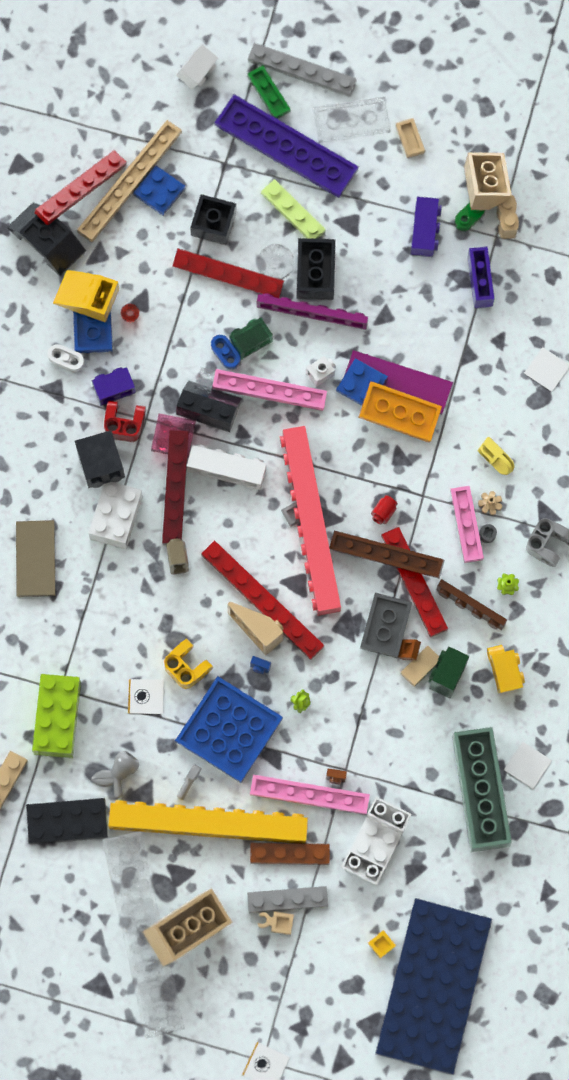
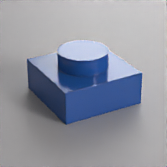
M253 656L250 667L259 674L269 673L271 662Z

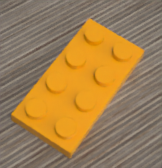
M371 381L358 418L430 443L442 406Z

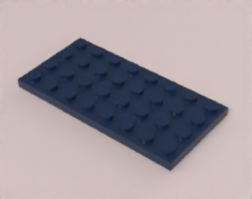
M415 898L375 1052L376 1055L454 1075L492 918Z

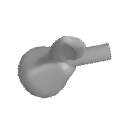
M121 751L116 755L111 771H99L92 776L91 780L96 785L102 787L113 784L114 796L120 797L122 796L121 780L135 773L139 768V762L127 751Z

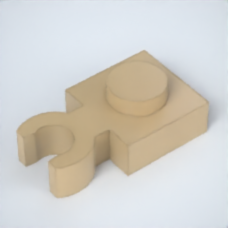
M265 912L260 913L259 916L265 917L267 921L264 924L258 923L259 928L272 926L271 932L291 935L294 914L274 912L273 917H270Z

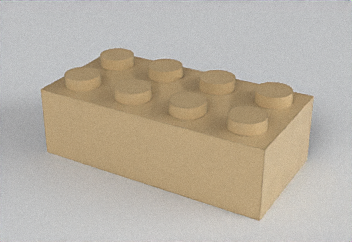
M211 888L142 932L161 964L165 966L230 925L232 921Z

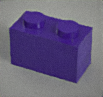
M127 367L116 368L107 375H97L92 380L100 406L107 404L108 400L116 401L136 393Z

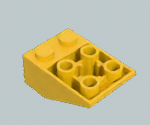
M67 270L53 304L106 323L119 292V283L101 275Z

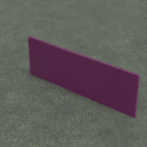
M353 350L346 372L356 358L388 376L383 386L442 406L440 414H443L453 382Z

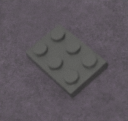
M375 593L360 649L398 658L412 602Z

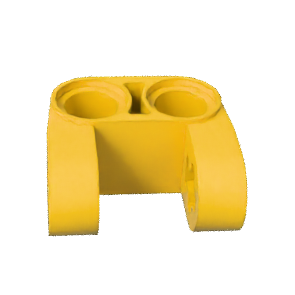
M188 639L183 640L164 660L166 672L184 689L194 686L213 669V666L207 659L200 663L193 671L182 660L194 647ZM174 660L178 662V666L170 668L168 663ZM187 674L191 676V680L183 682L181 677Z

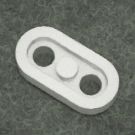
M59 344L51 346L48 350L50 362L72 372H78L84 366L83 356L74 350ZM55 354H61L60 358H55L54 356ZM73 361H77V362H78L77 365H72L71 363H72Z

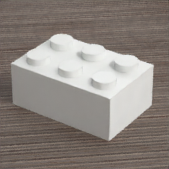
M113 482L104 484L89 530L90 540L127 549L143 497L142 490Z

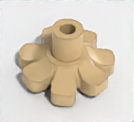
M490 491L489 495L483 493L481 495L483 500L478 501V506L483 507L481 511L484 514L489 511L490 515H495L496 510L502 509V504H500L502 498L501 496L495 497L496 493L494 491Z

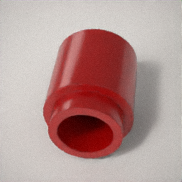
M385 495L371 512L373 521L380 525L382 523L387 524L396 511L398 503L390 496Z

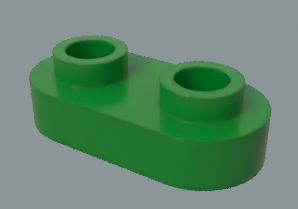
M469 202L456 215L455 227L460 231L470 230L485 215L486 210H471ZM466 218L467 221L463 222L461 219Z

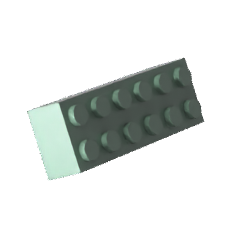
M493 727L454 732L452 739L470 851L476 852L510 847L512 841Z

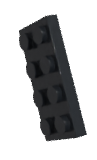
M105 798L26 804L29 845L108 838Z

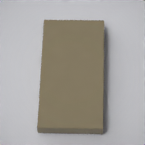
M54 520L16 521L17 597L56 596Z

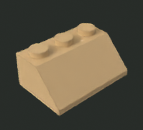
M468 152L464 170L471 210H490L509 200L512 194L504 153Z

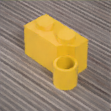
M503 645L487 648V655L491 663L498 693L523 688L525 678L523 672H519L518 664H520V658L518 653H515L514 650L505 652Z

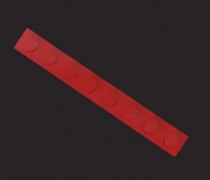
M215 540L201 553V556L263 615L271 617L273 621L277 620L284 628L282 630L284 635L310 660L324 648V644Z

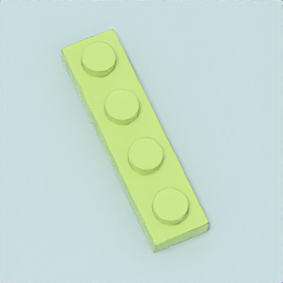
M275 179L261 191V194L305 238L318 239L325 233L326 229Z

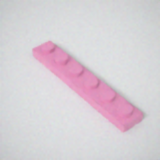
M219 369L215 370L212 389L322 411L324 410L327 394L325 390Z
M253 775L250 791L252 796L364 815L367 814L370 794L258 775Z

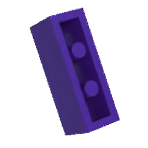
M419 196L416 198L411 255L433 257L434 251L438 250L439 240H435V234H439L440 230L437 216L441 217L442 205H438L439 198Z
M488 246L469 248L467 257L474 309L493 307L495 298Z

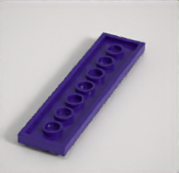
M233 94L214 122V126L340 198L359 169V166Z

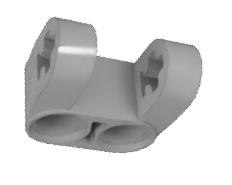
M543 518L539 520L529 537L526 550L539 561L556 567L560 557L545 548L551 536L569 543V529L550 519ZM540 527H548L549 532H542ZM538 542L540 544V548H533L531 546V543Z

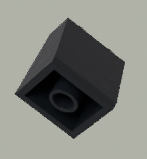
M111 430L74 441L88 489L92 487L98 488L109 482H119L125 478L124 469Z

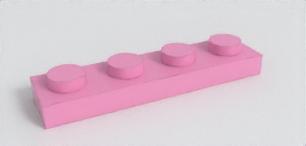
M470 486L451 488L450 492L464 563L481 561L484 557Z

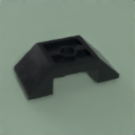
M33 202L7 229L19 240L23 238L46 259L47 265L61 276L86 252V249L73 232L58 218L49 225L44 223L35 214V209L40 205Z

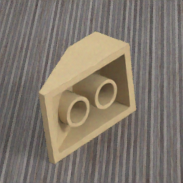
M231 601L227 604L228 614L265 656L283 642L284 633L282 630L284 628L277 620L273 621L271 617Z

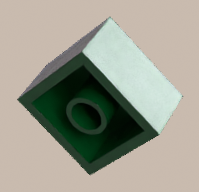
M449 646L446 651L442 650L436 664L438 668L434 667L430 674L428 682L431 685L429 689L451 699L467 665L469 656Z

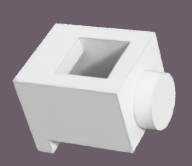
M323 356L310 366H306L305 373L313 384L318 387L335 375L334 368L336 366L332 359H326ZM324 366L325 370H319V368Z

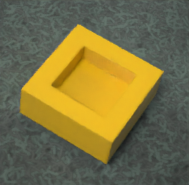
M384 930L368 942V945L380 959L396 947Z

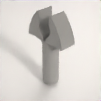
M197 765L192 766L183 786L177 794L178 799L184 800L202 768Z

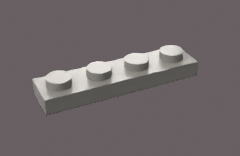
M326 886L247 892L249 913L328 907Z

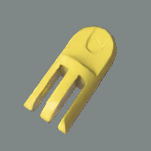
M487 437L477 451L500 474L508 475L513 472L515 468L513 460L492 438Z

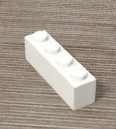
M198 444L197 446L192 445L187 463V472L261 490L266 472V463H263L264 461L261 459L253 458L251 460L241 454L231 455L222 449H216L215 451L208 449L205 445Z

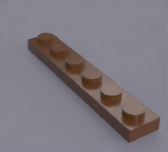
M335 530L329 549L438 579H440L445 562L441 558Z

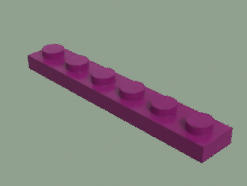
M258 294L257 308L364 330L367 329L368 316L360 312L353 314L344 309H329L325 305L314 306L306 301L295 302L286 297L281 299L275 298L270 294Z

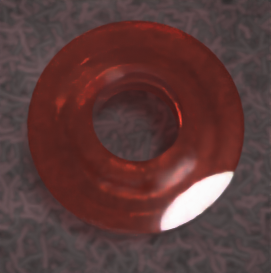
M126 304L122 307L121 317L123 320L134 322L138 319L140 313L136 305ZM132 311L134 314L128 316L127 312Z

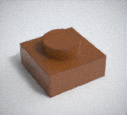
M402 639L398 658L402 660H417L421 642L416 639Z
M327 768L326 779L332 784L345 783L347 771Z

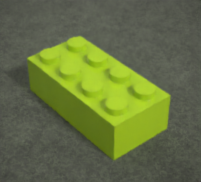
M40 675L32 747L34 755L73 758L81 687L80 677Z

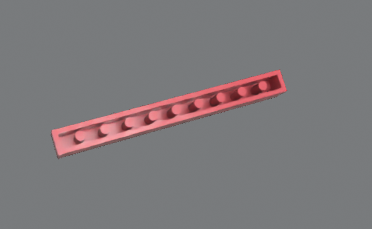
M300 426L283 429L280 443L281 448L285 447L286 454H283L284 464L289 466L290 472H287L288 483H292L293 490H290L291 500L295 501L297 508H294L295 519L300 521V526H297L299 537L303 538L304 544H301L302 555H306L307 562L304 563L306 574L310 573L311 578L308 581L309 591L314 594V599H311L313 611L317 610L318 616L341 612L306 427Z

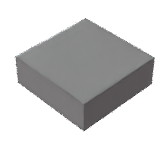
M296 502L281 510L290 527L300 522L299 519H295L294 508H297Z

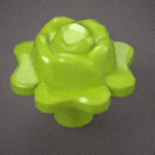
M503 573L502 578L499 577L497 579V589L502 590V595H513L514 591L519 590V579L515 578L514 574L508 575Z
M303 689L290 699L294 704L293 709L297 710L298 713L305 711L311 704L309 693H306Z

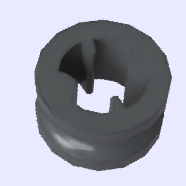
M491 524L482 526L479 532L480 539L485 543L493 542L497 535L496 528ZM487 529L488 532L490 530L493 532L490 538H487L488 536H484L485 530Z

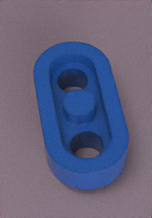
M224 335L214 336L211 340V349L226 369L232 370L237 368L240 364V355L230 340ZM218 344H223L224 347H223V348H218L217 345H218ZM232 358L234 362L229 363L227 360Z

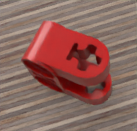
M108 400L104 420L105 432L110 431L108 429L109 426L116 425L118 428L112 431L114 439L127 442L137 441L143 428L146 407L136 405L133 420L117 418L118 402ZM130 428L137 430L134 434L127 433V430Z

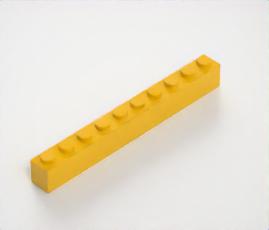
M116 800L115 803H110L108 827L109 830L306 844L308 818L304 817L303 814L284 816V813L273 812L272 815H266L264 811L245 813V810L233 809V812H227L224 808L206 810V807L194 806V809H187L185 805L166 807V804L155 803L154 806H147L145 802H135L134 805L127 804V801Z

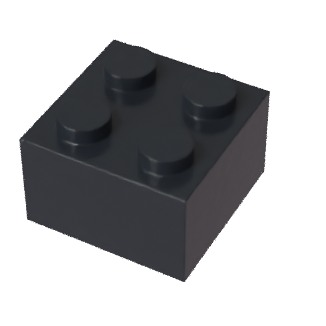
M200 194L190 227L191 236L227 245L237 212V204Z

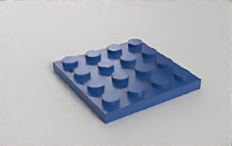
M217 676L175 742L239 783H242L283 720V717Z

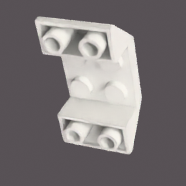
M375 797L341 868L377 885L411 814Z

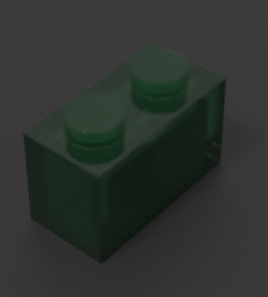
M262 317L257 320H250L246 324L247 326L242 329L237 328L233 330L229 336V340L239 353L241 360L273 342V334Z

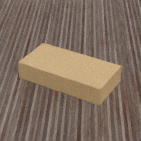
M414 119L396 123V129L406 157L410 158L424 154L425 149Z
M427 646L418 654L417 660H412L401 671V675L415 687L436 666L439 656Z

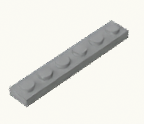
M257 43L253 44L248 56V61L348 97L351 96L357 78Z

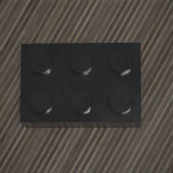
M298 238L296 299L334 300L336 239Z

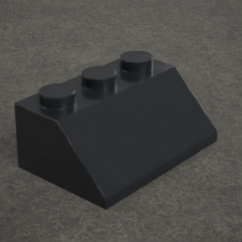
M188 381L177 403L176 415L230 432L242 398Z

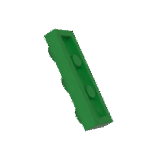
M264 66L247 73L248 79L273 117L278 119L291 112L289 105Z

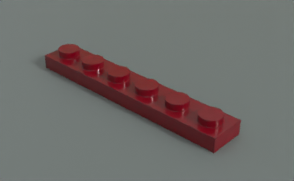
M170 430L162 544H167L172 539L182 540L189 431Z

